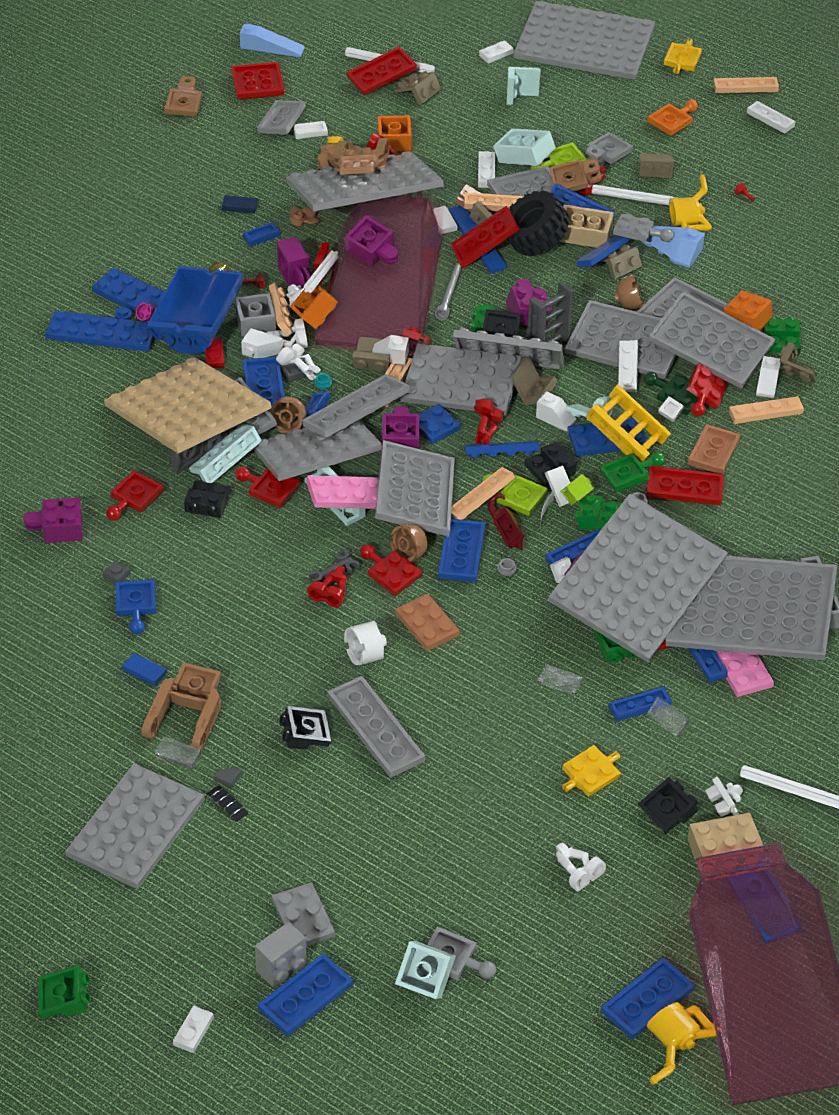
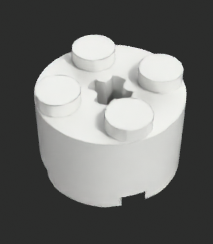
M375 621L352 626L345 630L344 641L349 644V649L346 650L353 664L364 665L384 658V646L387 645L385 636L380 634Z

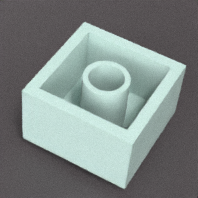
M409 941L395 984L434 999L442 998L456 956L417 941Z

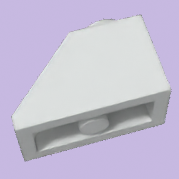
M251 328L241 341L242 354L252 358H265L277 355L283 349V338Z
M390 335L375 343L372 353L388 354L390 363L405 365L409 354V337Z
M763 356L756 392L757 396L774 398L780 369L779 358Z
M546 391L537 401L536 418L564 431H568V426H572L576 422V417L570 414L571 411L566 410L567 405L562 398Z

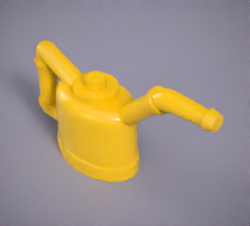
M704 174L700 175L699 178L701 188L693 197L669 199V212L673 226L681 225L682 228H691L703 232L711 230V224L703 216L705 207H702V204L698 202L708 191Z
M672 1003L660 1010L649 1020L647 1028L667 1048L664 1068L657 1074L652 1075L650 1078L652 1085L657 1084L658 1081L673 1072L675 1069L676 1050L691 1049L694 1047L696 1039L715 1037L719 1034V1030L715 1027L716 1025L702 1013L699 1007L692 1005L684 1009L680 1003ZM691 1016L695 1017L705 1029L700 1030L699 1024Z

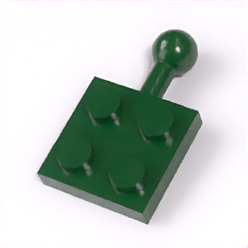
M648 372L644 376V381L647 385H656L662 388L657 394V400L664 403L668 397H671L684 406L681 413L685 415L691 412V406L698 401V397L687 390L689 381L678 375H675L669 383L658 379V375L654 372Z

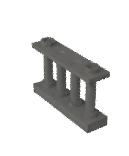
M559 282L558 294L542 302L536 297L529 299L527 340L531 338L540 339L541 342L560 340L567 345L570 339L573 290L570 287ZM557 303V307L555 309L546 313L548 307ZM556 316V321L545 327L546 321ZM555 330V334H554V335H552V336H550L549 338L545 339V335H546V334H548V333H550L551 331Z

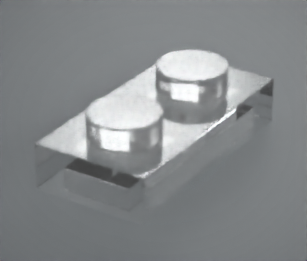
M548 664L545 665L538 677V683L574 696L583 682L582 676Z
M657 697L647 712L650 717L676 737L682 735L691 721L660 697Z
M164 736L155 750V756L193 769L201 756V749Z

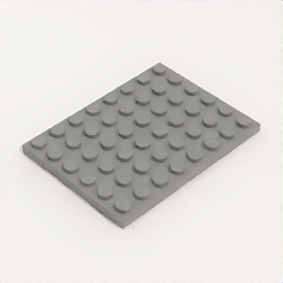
M536 1L514 51L513 58L636 80L655 28V21Z
M403 152L402 155L398 156L389 155L385 168L377 170L375 167L374 173L340 175V172L335 171V167L322 168L323 170L306 171L307 173H292L290 176H286V183L313 212L444 186L443 179L411 152Z
M629 494L549 595L548 601L648 663L725 560L728 552Z
M727 556L666 637V646L825 660L837 565Z

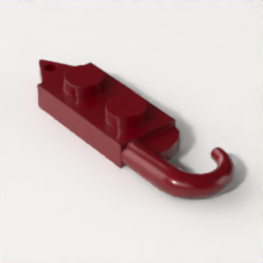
M501 493L495 494L489 499L487 506L493 522L506 545L511 549L516 548L522 551L525 535L509 509L502 507L496 510L494 506L495 501L498 498L505 500V496Z

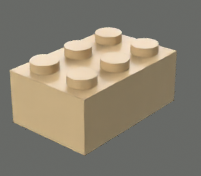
M570 205L563 206L569 215V225L567 232L564 233V238L558 242L597 248L609 240L613 227L614 212Z
M750 813L689 825L687 840L700 873L761 861L764 845Z

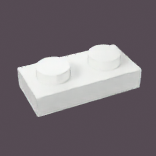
M502 41L480 50L479 56L489 64L513 54L514 48L506 41Z
M193 1006L175 1036L173 1046L194 1053L213 1021L214 1014Z

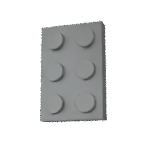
M275 100L258 125V133L288 134L305 109V102Z
M312 882L272 895V902L282 924L285 925L287 922H290L306 937V946L335 937V931Z

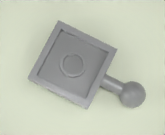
M621 214L613 231V235L644 242L647 241L649 235L660 237L664 242H669L673 238L672 230L668 228L662 231L652 229L654 221L648 218L633 217L630 214Z
M440 927L436 928L427 945L456 956L449 974L450 978L459 980L466 966L478 970L479 974L486 979L492 978L495 975L496 966L491 961L481 963L471 958L477 948L476 942Z

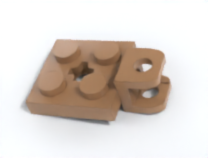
M183 76L180 78L178 89H170L164 108L165 114L197 117L202 99V91L196 90L195 77Z
M579 159L549 167L553 185L556 183L571 191L588 188V184L602 179L597 159L586 161Z

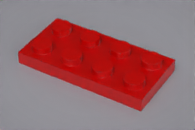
M399 46L346 73L347 78L363 95H366L416 70L417 64Z
M505 206L451 243V246L459 264L465 268L519 231V228L510 209Z
M650 466L646 497L721 506L724 474Z

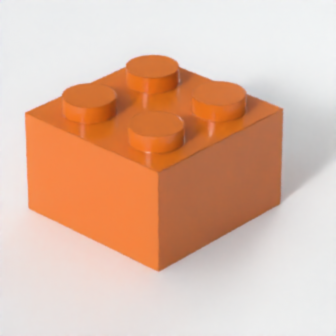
M378 116V134L381 138H388L389 145L395 152L411 151L410 116Z
M317 285L312 293H305L303 290L290 307L303 320L317 329L318 326L323 324L326 316L335 309L338 301L320 285Z
M741 290L724 308V313L760 331L772 318V300Z

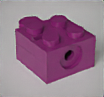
M367 215L344 237L345 250L371 266L379 259L388 264H394L398 260V249L393 247V231Z
M297 237L277 241V266L288 287L291 284L303 287L311 277L308 263H310L309 254L305 253L302 242L298 241Z
M519 279L516 286L511 287L506 300L509 313L521 315L519 325L528 326L529 299L536 297L542 302L548 300L544 289L532 288L530 281L526 279ZM551 306L547 308L546 313L552 310Z
M403 406L394 408L393 413H383L382 443L385 440L419 449V414H410L409 409Z
M80 497L42 500V511L26 512L24 514L25 528L28 531L43 530L44 543L83 540Z

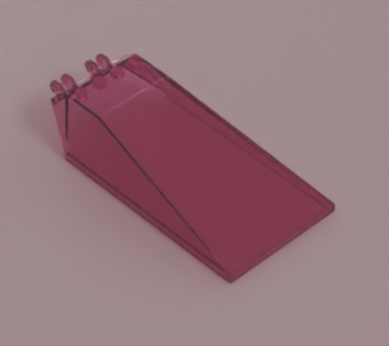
M423 190L417 192V197H412V192L407 193V196L397 195L355 203L342 227L337 247L339 258L333 264L327 292L338 303L335 309L326 316L323 324L318 326L315 345L357 349L360 337L384 339L390 335L404 337L402 335L404 328L409 330V327L420 330L424 336L443 237L431 199L422 198ZM367 215L393 231V247L398 249V260L394 264H388L379 259L371 266L345 250L344 237ZM409 340V355H414L418 342Z

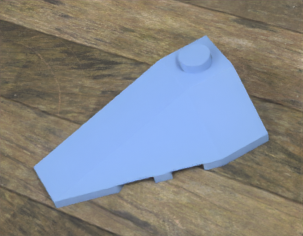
M244 24L240 31L241 49L301 57L305 49L304 45L260 26Z
M653 226L652 229L661 231L665 228L672 230V240L664 242L660 237L649 235L646 242H641L649 247H655L658 249V253L667 255L673 263L690 268L703 250L705 233L691 228Z

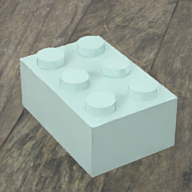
M511 129L493 146L499 163L532 166L539 165L555 149L550 131Z

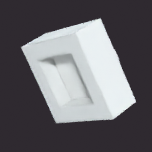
M668 397L658 409V413L674 422L684 409V406Z
M567 557L550 565L556 583H560L571 565V561Z

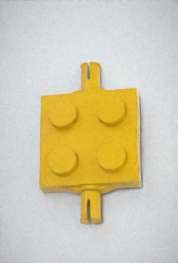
M687 39L685 44L672 42L664 59V65L674 68L673 73L676 74L680 72V69L694 71L701 57L702 49L691 46L693 44L692 39Z
M595 745L563 764L562 769L570 778L568 782L562 784L563 790L568 792L572 788L577 787L588 797L620 777L621 772L613 765V762L620 759V754L614 751L609 756H606Z

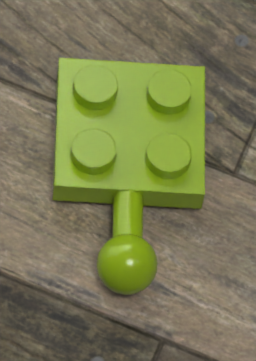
M572 142L555 147L549 157L546 158L547 161L541 162L537 166L531 165V169L547 165L548 167L579 159L586 161L587 158Z
M487 474V475H485V476L483 477L482 482H483L484 480H486V479H487L489 476H491L492 474ZM514 475L515 478L501 489V494L505 496V500L498 498L497 503L530 516L547 495L548 488Z

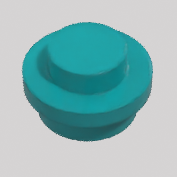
M321 373L316 376L314 385L318 389L325 390L332 386V379L328 374Z

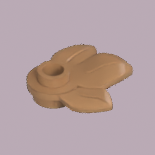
M293 207L290 209V222L296 226H302L304 223H318L319 220L314 217L317 211L313 212L308 207L303 209Z

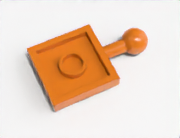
M688 100L685 103V107L678 109L668 103L649 115L647 122L672 136L693 122V117L688 115L687 112H695L698 104L695 100Z

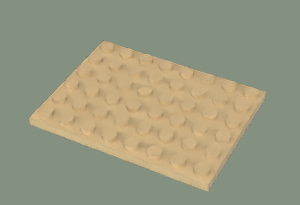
M196 357L189 358L186 362L179 365H174L167 371L159 372L150 379H144L139 384L127 387L124 391L112 394L104 400L107 408L176 453L185 451L272 408L270 401Z

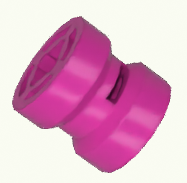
M141 303L136 308V316L142 321L149 322L157 307Z

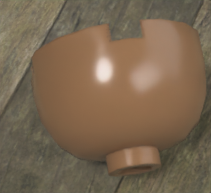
M632 274L622 278L617 285V292L614 293L616 302H620L628 310L640 309L644 302L640 299L641 291L635 275Z
M290 396L282 397L271 406L272 408L269 412L277 422L275 427L278 428L280 433L286 434L303 426L302 420L306 418L307 413L305 406L297 398Z
M403 524L395 527L391 532V535H393V541H390L392 551L396 550L408 561H415L425 553L427 538L419 526Z

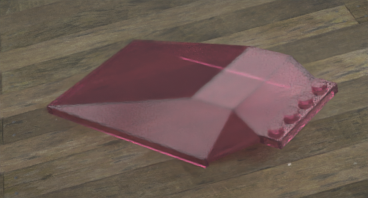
M781 842L696 858L700 881L689 911V920L732 1106L839 1086V966L819 888H815L786 863ZM761 932L766 933L767 936H771V939L765 941Z

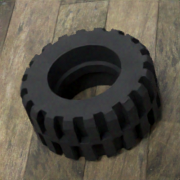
M533 191L531 194L527 193L524 197L518 198L517 202L511 204L510 211L518 225L519 231L508 237L507 240L517 253L525 256L541 255L544 251L548 252L551 250V247L556 246L558 241L564 238V233L568 230L569 215L553 193Z

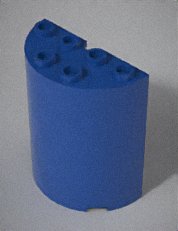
M179 266L147 324L149 331L158 341L161 339L169 344L168 348L185 354L204 352L210 347L242 286V272L215 270L214 273H211L208 269Z

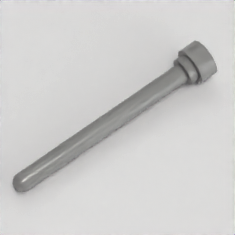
M459 263L455 264L442 304L436 308L435 317L439 320H446L449 316L450 310L448 305L462 267Z

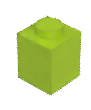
M581 474L560 492L572 506L594 488L591 481Z

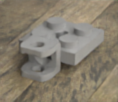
M608 132L587 144L586 154L590 155L587 160L597 159L599 167L605 165V161L613 164L631 153L633 146Z

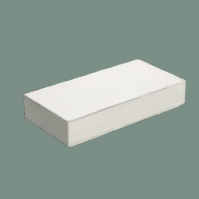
M325 121L293 125L296 139L328 135Z
M446 206L430 209V215L441 234L457 231V224Z
M561 466L547 471L545 475L552 492L554 491L559 508L570 504L560 492L570 484L564 467Z

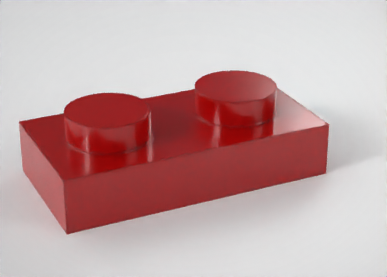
M214 339L210 347L205 350L206 364L212 368H224L222 339Z

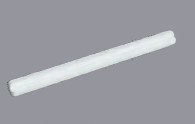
M347 47L345 55L348 57L371 61L383 55ZM415 62L417 69L414 71L422 73L427 71L429 73L435 71V66Z
M592 185L591 191L592 194L669 205L670 198H678L600 185Z
M332 250L304 284L305 293L313 292L339 258L337 255L338 251L334 252Z
M743 765L740 771V776L839 809L838 795Z

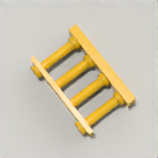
M617 384L609 394L612 399L602 408L595 404L586 415V418L626 455L633 453L639 462L645 461L650 455L647 450L656 441L664 444L671 433ZM616 404H619L625 411L614 421L607 412ZM632 416L638 424L627 433L620 425ZM646 429L652 436L641 446L634 437L641 430Z

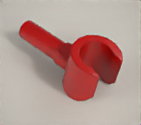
M744 183L735 185L737 188L734 189L736 195L743 194L752 202L755 200L746 191Z
M257 275L255 279H243L242 284L253 283L258 288L266 287L263 275Z

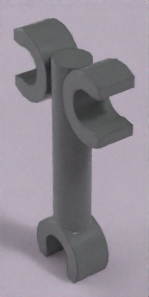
M343 549V556H339L337 553L334 554L336 564L322 571H311L309 579L316 578L315 581L322 582L323 578L330 571H335L338 565L345 567L346 573L351 575V568L354 567L359 571L360 564L358 561L352 560L349 552Z

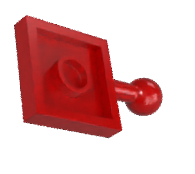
M700 362L695 366L687 386V390L698 397V401L691 406L692 414L698 417L705 413L704 403L713 409L719 406L728 383L712 374Z
M240 467L235 472L237 480L241 482L248 480L254 483L248 490L250 496L280 509L300 486V480L293 477L278 481L268 468L260 477L250 474L246 467Z
M134 470L111 491V497L120 503L116 506H110L106 510L107 518L112 521L118 520L121 516V511L126 506L141 513L164 491V486Z
M365 544L360 549V554L364 559H371L376 563L368 570V576L394 596H397L422 577V571L396 550L385 558H381L375 553V548L370 544Z

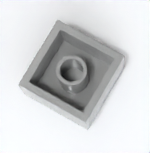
M270 293L235 298L236 317L241 336H245L251 328L265 333L276 331V316Z
M287 922L255 945L256 971L272 987L285 982L292 973L301 970L307 963L306 937L290 922Z

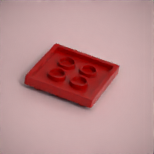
M278 62L231 66L237 100L285 95Z

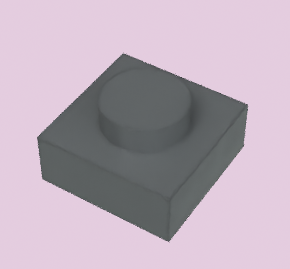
M114 561L103 572V578L113 583L123 582L131 574L130 568Z

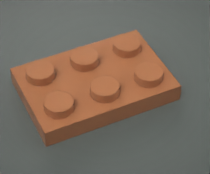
M706 424L688 458V465L723 474L740 441L741 434Z
M429 594L395 609V615L426 651L460 636V630Z

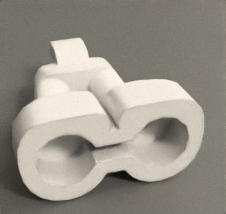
M296 319L293 327H291L292 333L295 332V335L290 341L283 339V346L291 348L296 340V343L303 348H308L303 319ZM282 330L266 332L281 338L288 337L285 336Z
M296 343L291 348L287 346L280 351L276 358L278 363L282 366L295 363L310 380H315L316 376L313 372L319 373L320 368L314 365L309 354L303 355L304 348Z
M564 843L556 846L558 862L571 874L569 884L575 891H580L590 883V880L594 881L605 872L606 864L599 857H594L589 861L587 852L572 847L568 848ZM573 858L582 859L584 866L576 869L571 860Z

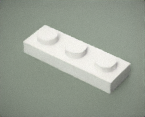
M758 101L747 108V114L780 132L787 133L795 127L794 120Z
M479 152L478 188H489L487 180L495 178V152Z
M620 341L618 385L626 392H637L638 341Z

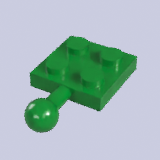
M655 452L651 455L650 459L639 462L636 456L631 453L599 466L600 472L613 490L619 492L649 480V473L645 468L652 465L656 467L662 466L665 463V456L661 452Z

